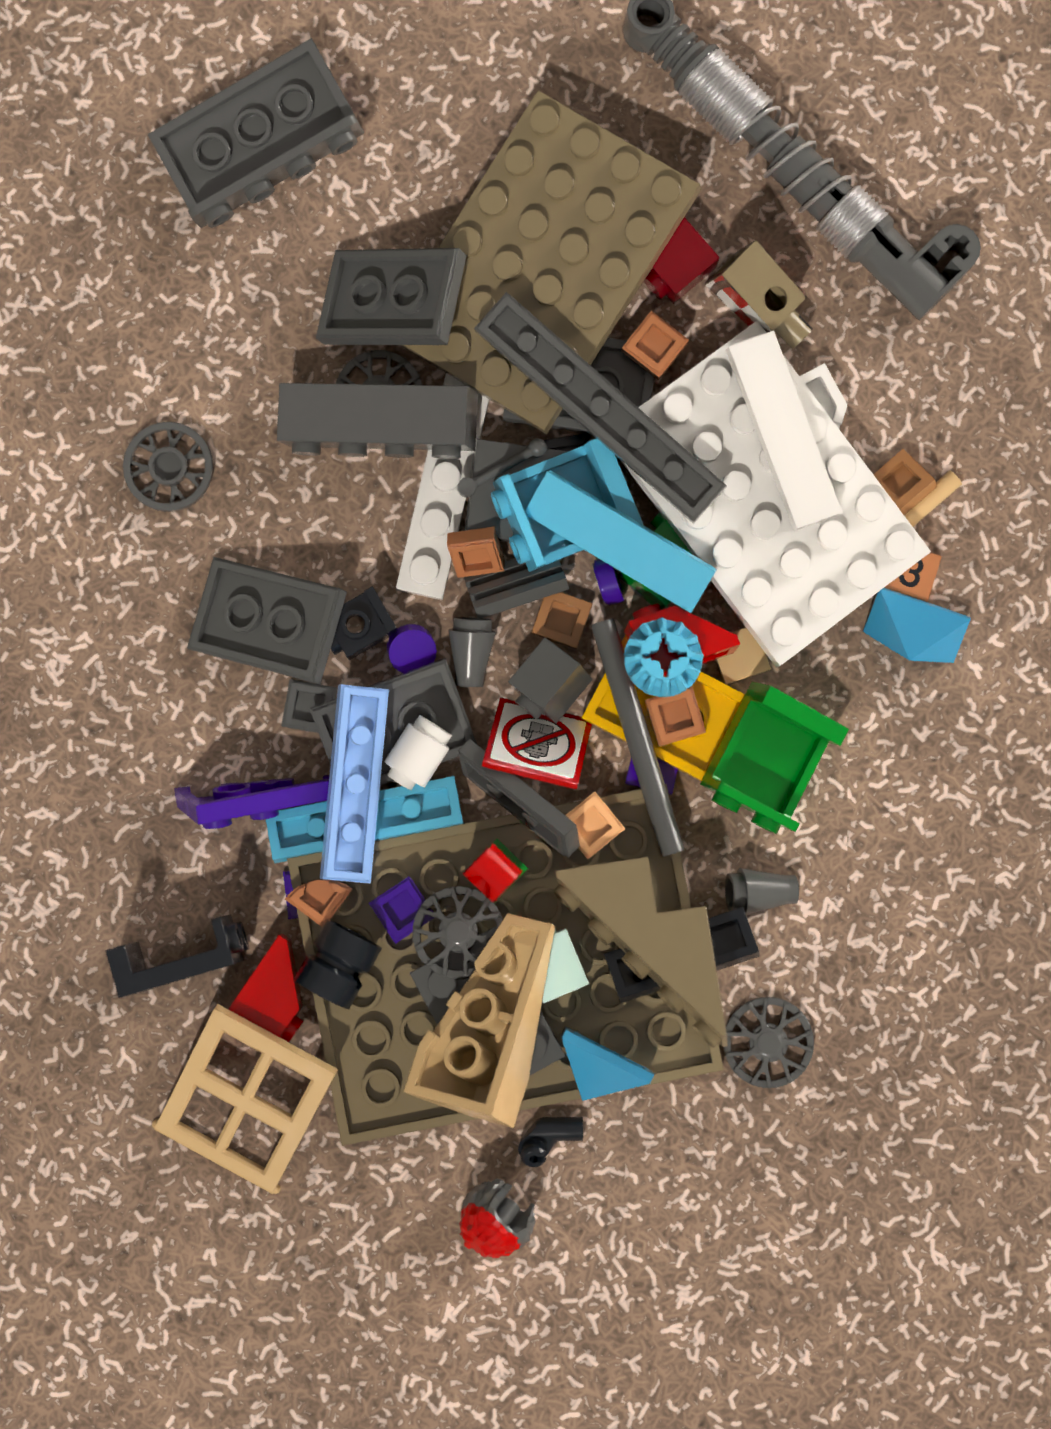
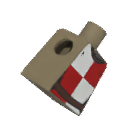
M756 240L738 250L705 283L748 327L758 321L766 333L774 330L792 349L813 329L795 310L805 300L804 294ZM766 293L780 306L776 311H772L766 306L764 301Z

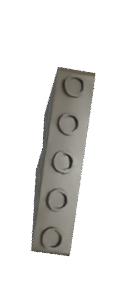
M648 857L557 870L556 877L559 885L553 890L557 899L571 912L579 908L591 920L587 926L601 942L608 946L613 941L626 953L622 960L639 978L643 979L648 974L661 987L657 991L660 998L676 1013L684 1009L696 1021L693 1029L708 1045L713 1048L718 1043L722 1047L728 1046L707 907L702 906L657 913Z

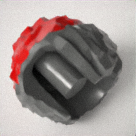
M499 1178L492 1182H483L480 1185L474 1186L467 1193L462 1203L463 1206L460 1214V1235L464 1239V1246L467 1249L473 1248L476 1253L483 1257L499 1258L501 1256H510L515 1250L525 1246V1243L530 1241L529 1238L535 1226V1205L531 1203L525 1212L520 1211V1207L513 1200L505 1198L513 1186Z

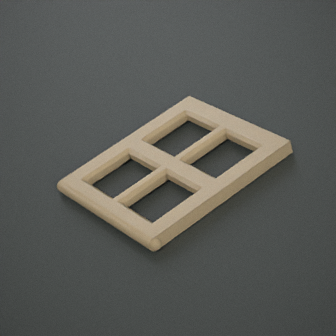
M217 1004L160 1118L155 1119L152 1122V1126L157 1132L267 1192L277 1194L280 1192L278 1183L338 1069ZM224 1033L262 1053L244 1088L207 1069ZM273 1059L311 1080L293 1115L255 1095ZM197 1087L234 1106L217 1141L180 1122ZM245 1113L283 1133L266 1167L228 1148Z

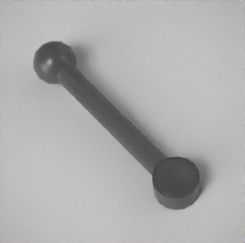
M535 438L530 441L528 448L475 478H462L457 485L458 493L462 497H471L476 492L478 486L532 456H543L547 451L545 441Z

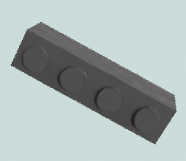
M279 383L277 441L287 446H292V454L306 456L321 455V448H338V455L350 457L367 456V449H385V456L395 458L414 457V450H432V457L460 459L461 451H475L478 393L468 386Z

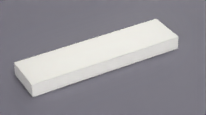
M774 330L728 346L726 349L727 355L793 530L796 531L840 515L842 513L841 507Z

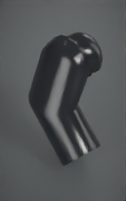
M542 1117L537 1119L520 1139L518 1151L521 1161L528 1167H539L544 1164L547 1154L558 1141H583V1117Z

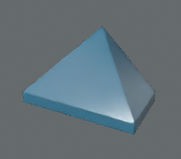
M883 588L875 596L863 632L909 661L954 663L971 618Z
M567 1027L564 1028L561 1038L582 1101L651 1083L654 1077L652 1070Z

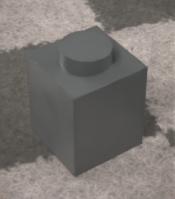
M544 638L508 683L520 694L515 702L535 719H538L543 713L557 724L593 679L576 660L547 638Z

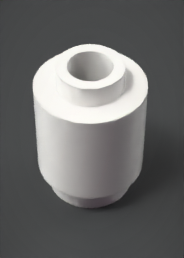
M419 715L414 724L408 723L384 762L391 767L387 776L409 790H412L415 784L425 788L450 748L446 745L452 735L432 721Z

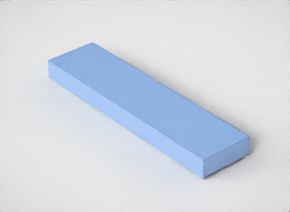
M338 685L320 879L371 883L389 689Z

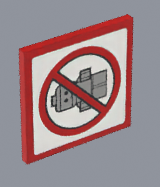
M500 697L482 767L577 790L592 724L581 719L582 717L567 713L562 716L557 724L543 713L538 719H535L515 701Z

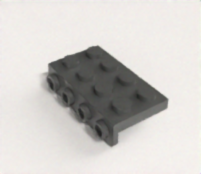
M311 38L147 135L185 201L192 220L200 228H203L206 225L216 227L225 223L234 215V209L248 201L253 204L266 199L275 191L274 186L289 177L291 179H298L309 174L315 169V162L330 153L340 155L350 150L357 144V137L365 132Z

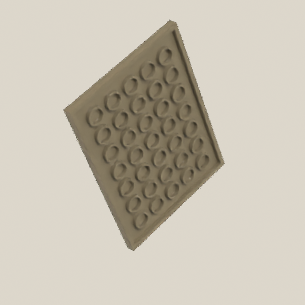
M641 789L600 797L624 826L625 830L588 860L578 848L569 858L567 856L564 857L511 814L375 841L371 883L339 881L349 885L353 890L331 920L364 936L382 948L370 972L359 974L358 978L362 983V987L349 1010L313 993L326 1063L338 1069L330 1087L342 1146L478 1119L404 1092L418 1045L427 1031L433 1032L437 1024L410 975V972L425 965L416 952L412 933L395 944L369 903L408 876L412 878L426 900L434 893L449 887L462 886L480 891L462 873L496 839L503 843L528 868L515 884L495 903L503 920L507 914H512L550 924L553 923L556 931L566 928L589 982L584 987L546 1003H543L542 1000L541 1011L561 1046L565 1057L529 1076L519 1111L581 1099L561 1038L565 1027L652 1070L654 1077L651 1083L647 1085L724 1070L719 1043L714 1048L708 1045L693 1029L696 1021L684 1009L676 1013L660 998L657 992L620 1003L604 956L605 953L620 947L613 941L608 946L601 942L587 926L591 920L579 908L574 912L568 910L553 893V890L559 885L556 877L557 870L648 857L657 913L691 908L681 854L678 852L665 857L661 856ZM582 801L554 807L566 815ZM322 852L287 859L293 890L307 882L321 880ZM457 895L458 900L461 902L465 895ZM453 896L438 901L445 917L457 912ZM470 897L463 913L473 918L483 903L476 898ZM433 905L431 908L436 912V907ZM487 907L483 915H490L492 912ZM297 909L305 956L316 955L318 950L314 941L322 927ZM434 918L423 925L421 929L438 932L442 921ZM495 919L478 922L479 935L495 927ZM421 934V941L423 942L428 936ZM436 939L423 948L432 960L445 949V946L441 943L440 939Z

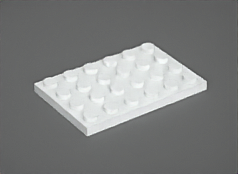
M756 321L638 407L727 485L699 519L693 524L622 460L621 462L690 552L717 569L711 579L712 583L777 668L931 551L784 356L842 513L838 516L796 531L793 530L726 352L727 347L766 333L760 323Z

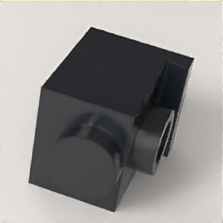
M373 586L343 605L331 646L334 655L343 651L346 657L351 660L386 640L392 633L398 630ZM354 616L362 617L365 621L364 629L359 633H351L347 629L348 620Z

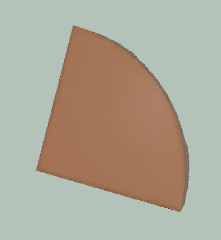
M314 880L295 888L287 895L285 900L322 927L326 919H332L353 888L336 880Z

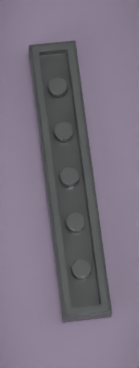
M507 292L474 328L478 335L693 524L726 488L727 485Z

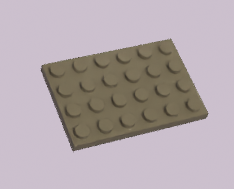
M538 90L438 247L459 248L467 255L448 345L401 346L547 434L561 413L562 408L478 335L474 328L507 292L591 365L701 191L700 184Z

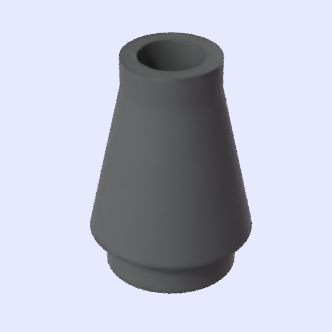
M454 617L453 629H448L456 686L484 687V676L496 634L495 631H491L492 619L482 618L478 620L475 617Z
M739 868L737 873H728L725 879L727 908L731 911L743 907L745 914L749 915L786 904H797L799 899L797 877L795 875H780Z

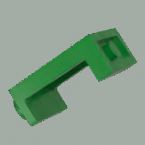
M752 681L700 785L715 792L711 799L714 803L734 813H738L740 807L754 813L751 822L769 832L777 834L780 827L796 832L800 823L794 821L791 817L828 743L841 746L849 729L771 685Z

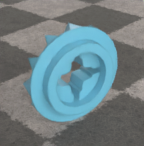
M662 617L643 623L629 637L624 651V665L629 678L640 690L652 696L671 697L686 691L693 685L700 675L704 654L701 651L698 636L686 628L683 622L666 620ZM662 638L665 639V644L670 653L684 655V657H679L678 660L671 661L666 672L667 677H664L659 661L643 658L657 653Z

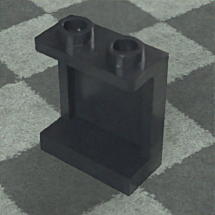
M231 915L211 919L218 944L216 949L149 969L146 968L139 942L105 950L118 997L122 998L244 961L242 951L249 949V943L242 922L233 923Z

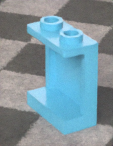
M597 438L581 447L510 475H503L493 482L496 490L491 492L494 508L500 519H508L514 536L509 537L512 552L519 564L526 563L529 572L584 550L526 516L525 509L546 472L549 470L643 525L615 454Z

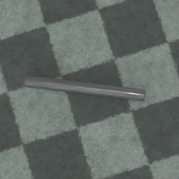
M612 618L591 625L661 856L665 857L684 851L685 848L636 688L625 669L624 649L615 620Z

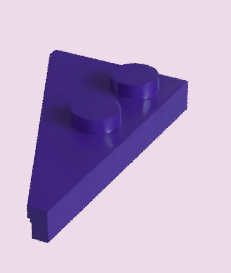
M324 775L323 780L297 785L294 784V778L246 783H224L212 789L213 796L199 798L190 792V786L174 788L177 807L198 825L203 824L205 829H217L231 825L232 818L250 815V819L253 820L270 819L279 815V809L326 801L329 775Z

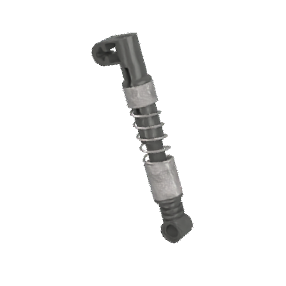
M630 0L622 28L627 44L636 51L644 52L648 55L654 54L653 60L657 64L663 61L661 68L665 72L671 70L670 77L674 80V89L679 95H682V99H686V102L692 105V109H696L699 115H703V119L706 118V122H709V125H713V128H716V132H719V135H723V138H726V142H729V145H734L743 138L751 144L754 149L746 157V161H750L759 152L770 163L763 178H768L771 175L784 188L781 191V196L789 193L801 205L799 213L807 210L819 222L816 230L821 231V234H824V238H827V241H831V244H834V248H838V251L844 254V258H847L851 263L860 262L918 320H921L964 278L980 256V241L973 230L964 225H948L941 229L918 252L894 228V219L888 215V212H885V209H882V205H878L875 199H871V195H868L865 189H861V185L853 188L851 186V175L841 176L833 168L834 158L823 159L815 151L816 141L806 142L801 136H797L799 131L798 123H790L782 128L777 124L781 115V106H772L773 99H769V95H766L763 89H759V85H756V82H752V79H749V75H746V72H742V69H739V65H736V62H732V59H729V55L725 56V52H722V49H719L716 44H706L703 40L697 42L698 35L695 32L688 34L690 27L687 24L680 26L682 19L675 13L671 0ZM643 15L652 16L659 25L654 27L645 26L640 23L638 17ZM777 110L776 117L772 120L767 114ZM795 127L794 133L790 137L785 131ZM952 249L957 251L959 255L955 256L941 273L934 267L945 253Z

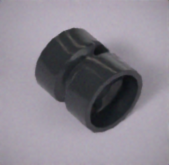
M326 919L314 941L318 950L317 954L306 956L294 980L316 995L349 1010L362 987V983L358 978L359 974L370 972L382 948L353 930L333 920Z

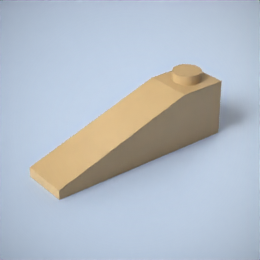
M512 914L506 915L474 962L476 969L459 993L456 991L446 1003L449 1009L434 1031L428 1030L419 1043L404 1089L405 1093L471 1117L514 1128L530 1075L555 930L554 925Z

